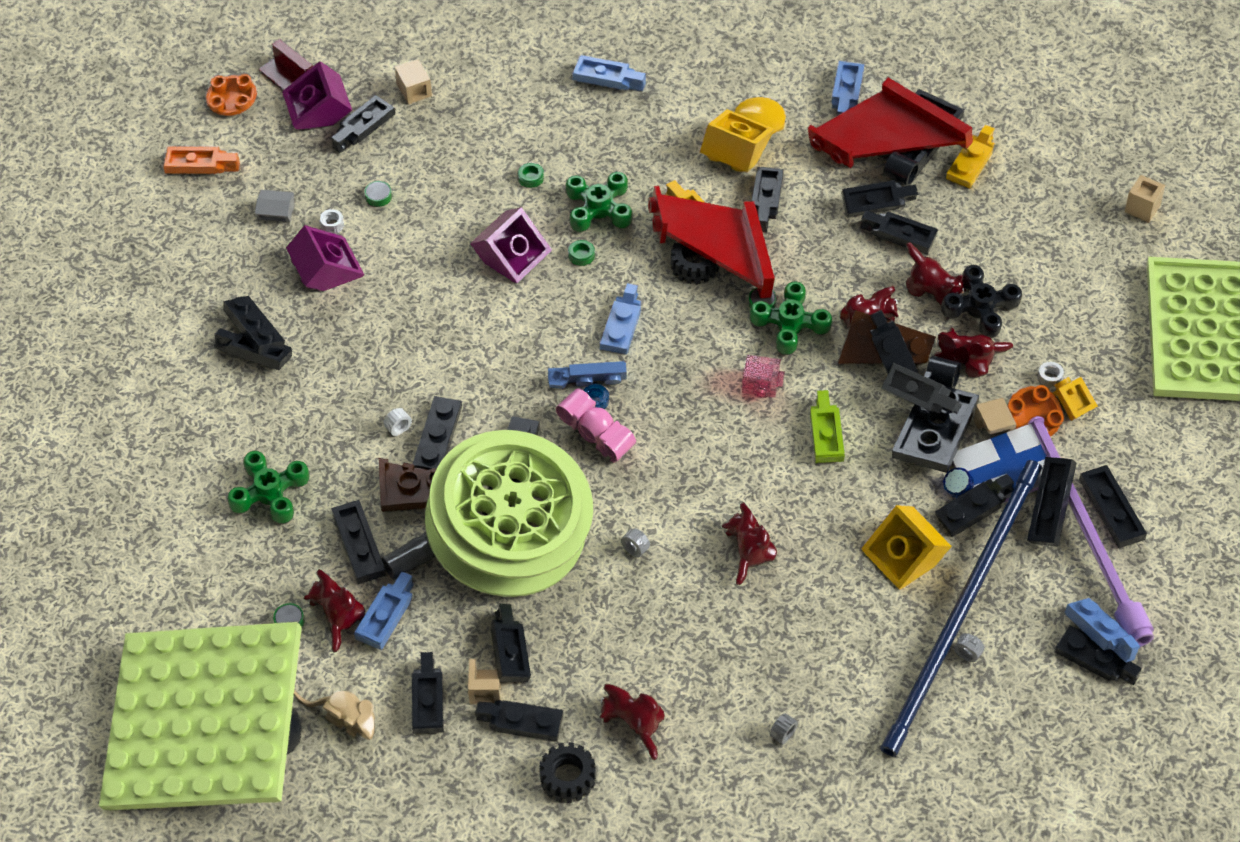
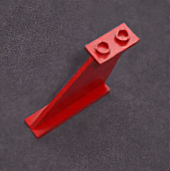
M889 77L882 83V91L817 128L813 125L808 127L811 146L817 151H824L836 163L844 164L849 168L854 165L853 159L952 145H959L967 150L973 143L971 126Z
M654 186L653 196L648 198V211L653 213V232L658 233L660 243H665L667 235L757 287L760 298H771L775 277L754 201L743 202L742 209L663 195L661 194L660 186Z

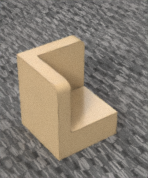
M418 59L394 67L396 84L408 104L432 96L431 80Z
M1140 175L1129 191L1125 213L1149 223L1161 206L1165 185Z
M1004 398L976 405L974 422L978 429L985 427L989 434L1001 431L1007 433L1016 429V422Z
M469 659L468 695L470 704H478V701L495 703V700H500L501 682H499L497 670H477L476 659Z

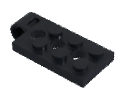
M921 89L915 92L959 120L963 118L964 109ZM940 147L907 151L908 154L905 155L897 152L878 155L887 160L883 176L896 182H901L904 186L911 185Z
M932 356L924 375L951 390L948 397L962 404L958 414L944 408L938 414L914 404L892 450L893 459L948 473L975 413L976 405L979 404L978 394L955 389L961 372L960 362ZM936 419H942L945 422L941 424H936L932 421ZM926 439H932L936 442L933 444H926L923 441H925Z

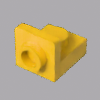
M1067 377L1054 385L1056 390L1052 393L1055 397H1058L1071 421L1098 407L1082 377L1074 381Z

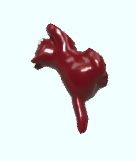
M908 242L906 244L908 254L915 262L911 269L910 277L906 280V287L911 295L921 297L928 292L941 305L943 298L947 294L957 293L962 296L966 292V288L961 281L962 274L951 276L942 268L937 260L923 256L912 243Z
M890 286L872 294L869 299H865L862 294L853 296L841 310L840 319L845 322L849 329L855 310L869 315L882 310L885 318L895 322V317H899L897 314L898 301L895 298H891L895 292V287Z
M952 327L949 332L938 334L937 345L941 351L936 352L934 356L964 364L966 374L977 378L988 373L994 353L1006 352L1013 348V344L1011 342H994L985 335L960 336L956 334Z
M745 502L740 504L741 514L735 513L727 523L722 524L723 528L728 529L726 531L727 536L735 535L738 537V551L741 559L736 577V585H741L744 582L749 566H759L764 562H772L777 556V549L771 542V537L762 525L759 526L755 516Z
M318 569L316 574L320 581L313 582L309 593L304 596V599L310 600V606L317 604L323 606L326 618L331 625L332 651L335 653L338 652L341 645V630L349 629L355 622L361 621L365 616V607L346 588H341L325 572Z
M605 684L604 691L608 696L601 698L600 718L603 719L604 723H608L614 718L625 721L640 736L652 760H656L658 758L657 747L651 736L657 730L659 723L665 720L663 709L650 695L640 693L639 697L632 698L629 692L622 688Z

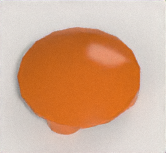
M242 74L240 76L231 75L226 77L218 75L211 79V86L206 94V102L213 112L225 116L236 115L249 109L255 102L257 96L256 86L249 75Z
M1044 385L1020 389L1012 395L1007 404L1016 422V429L1028 425V422L1033 417L1040 416L1044 418L1043 424L1051 437L1058 431L1064 420L1059 400Z

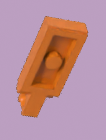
M168 146L163 168L165 173L220 174L224 173V171H239L240 160L238 153H226V151L220 150L219 147Z

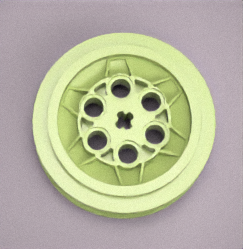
M497 430L481 433L455 446L438 465L431 482L425 510L427 539L440 564L454 578L468 587L486 594L502 597L535 594L562 580L578 561L592 523V493L579 465L563 449L549 440L531 433L515 430ZM511 479H518L521 482L515 483ZM483 486H490L493 490H487ZM533 497H540L544 501H537ZM477 512H486L488 516L479 515ZM528 523H535L539 527H532ZM499 530H507L511 534L505 535L501 533Z

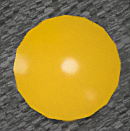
M748 98L735 109V113L773 128V134L783 130L785 126L786 115L783 107L770 98Z

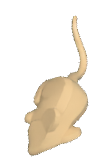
M294 689V697L300 703L308 707L324 704L323 709L327 711L325 719L340 729L344 726L347 728L346 732L352 737L359 733L368 740L373 738L375 715L373 713V705L369 700L360 701L356 695L349 691H337L331 696L310 702L302 698Z

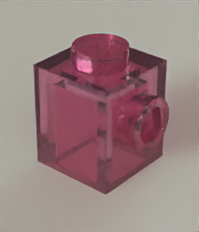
M747 354L742 380V393L754 394L759 398H775L777 388H783L785 371H780L781 359Z

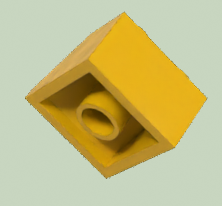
M726 109L708 124L700 153L707 155V158L712 161L730 165L735 171L748 172L757 164L774 129Z
M896 505L861 550L901 590L934 568L952 546L913 506Z

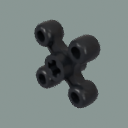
M969 265L964 269L961 281L970 293L965 296H960L957 293L947 294L943 298L941 312L945 317L954 319L959 317L961 313L968 311L971 316L980 319V333L994 338L999 335L1002 328V319L997 313H994V309L999 306L1010 310L1017 308L1022 299V290L1015 284H1007L1001 290L996 291L990 284L983 283L984 271L980 266Z

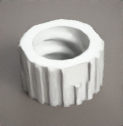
M326 210L320 215L321 230L334 234L342 231L344 220L340 211ZM331 220H337L334 224H327Z
M1055 362L1043 363L1039 367L1037 376L1040 385H1044L1049 389L1055 388L1054 385L1063 380V368ZM1045 374H1056L1057 377H1048Z
M402 408L393 409L386 415L383 425L393 436H398L409 429L412 419Z

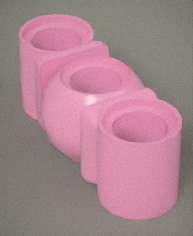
M579 388L575 389L556 407L557 415L564 423L572 426L574 430L578 428L580 435L586 441L597 443L596 449L604 457L609 456L612 458L611 462H617L636 444L635 436L627 427L620 425L618 421L614 422L611 415L605 409L595 408L596 402L585 391Z

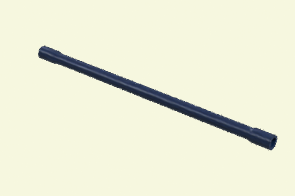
M1028 460L1025 463L1000 518L895 723L891 725L880 747L883 753L891 757H897L930 686L1027 495L1033 489L1043 469L1038 462Z

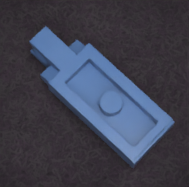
M583 55L579 57L572 73L574 81L621 90L633 89L643 91L646 85V74L629 68V64Z
M839 61L831 102L832 108L838 109L837 116L858 104L865 64Z
M627 283L623 297H616L600 342L601 350L627 355L641 313V301L636 300L638 285Z
M624 361L572 364L569 367L548 368L549 388L563 389L567 384L576 382L577 386H590L593 384V381H604L605 384L614 385L621 383V380L627 379L626 363Z
M401 572L394 585L382 586L355 630L354 636L356 640L379 650L383 649L412 599L413 595L410 593L414 585L412 575Z
M1087 598L1067 605L1065 615L1103 650H1113L1125 662L1135 660L1140 645L1117 621L1107 615L1097 603Z

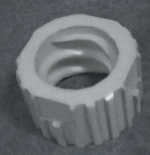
M636 528L630 529L621 539L623 548L634 557H641L650 547L649 539L641 530Z
M963 633L957 640L958 642L954 650L964 660L976 662L985 647L983 642L976 636Z
M786 713L782 714L773 724L770 736L782 745L785 744L796 731L798 721Z

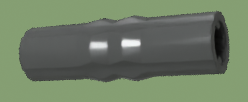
M424 532L421 536L411 539L407 544L383 556L381 559L386 572L392 579H396L401 572L406 573L419 565L427 563L436 556L429 545L426 532Z

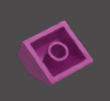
M321 61L282 91L293 127L297 130L334 126L352 111L340 74Z
M522 207L504 211L470 243L484 264L515 284L522 280L552 251Z
M304 225L286 247L291 257V262L301 277V282L309 289L314 288L326 291L365 275L344 236Z

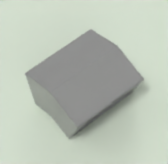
M261 190L256 202V218L258 220L291 222L295 206L294 192Z

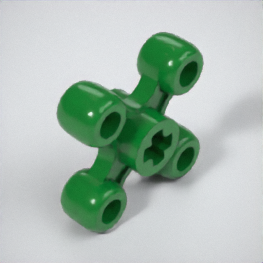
M616 171L608 176L606 185L595 184L590 187L586 184L585 179L579 175H573L567 179L565 185L567 196L572 200H582L585 203L583 207H576L570 212L569 223L574 231L585 232L589 229L593 218L601 219L606 216L611 218L613 225L617 228L623 229L630 226L633 218L631 207L625 203L616 204L613 201L614 197L622 196L627 192L628 179L626 175Z
M792 281L786 285L784 289L785 301L780 304L779 308L770 307L764 301H757L752 304L749 311L750 321L757 327L766 326L768 323L778 325L780 332L776 336L775 343L777 351L783 355H790L796 351L798 346L797 334L802 328H809L818 335H824L832 327V315L829 311L825 309H818L810 313L804 311L802 304L806 298V289L802 283Z
M250 451L245 455L243 464L246 473L254 477V483L247 488L235 487L231 489L227 496L229 508L237 514L247 512L253 503L260 501L265 505H270L271 516L275 522L279 524L288 523L294 516V507L288 498L283 497V492L290 486L303 487L308 483L310 477L308 466L304 462L296 460L289 463L286 470L278 473L272 468H267V461L262 452Z

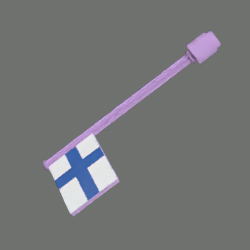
M1040 416L1033 417L1026 426L958 450L953 459V464L956 470L965 471L969 477L968 485L965 488L966 492L989 479L994 482L1005 474H1008L1013 480L1015 488L1016 481L1028 460L1038 462L1043 468L1045 457L1060 458L1043 424L1044 418ZM1042 471L1029 493L1038 490ZM1072 483L1068 504L1118 604L1114 618L1138 642L1140 647L1153 640L1154 635L1152 632L1154 628L1142 604L1129 599ZM1012 492L1005 496V502L1009 500Z

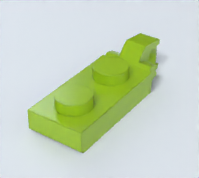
M828 390L817 391V406H811L810 409L815 463L844 462L845 452L839 407L837 405H830Z

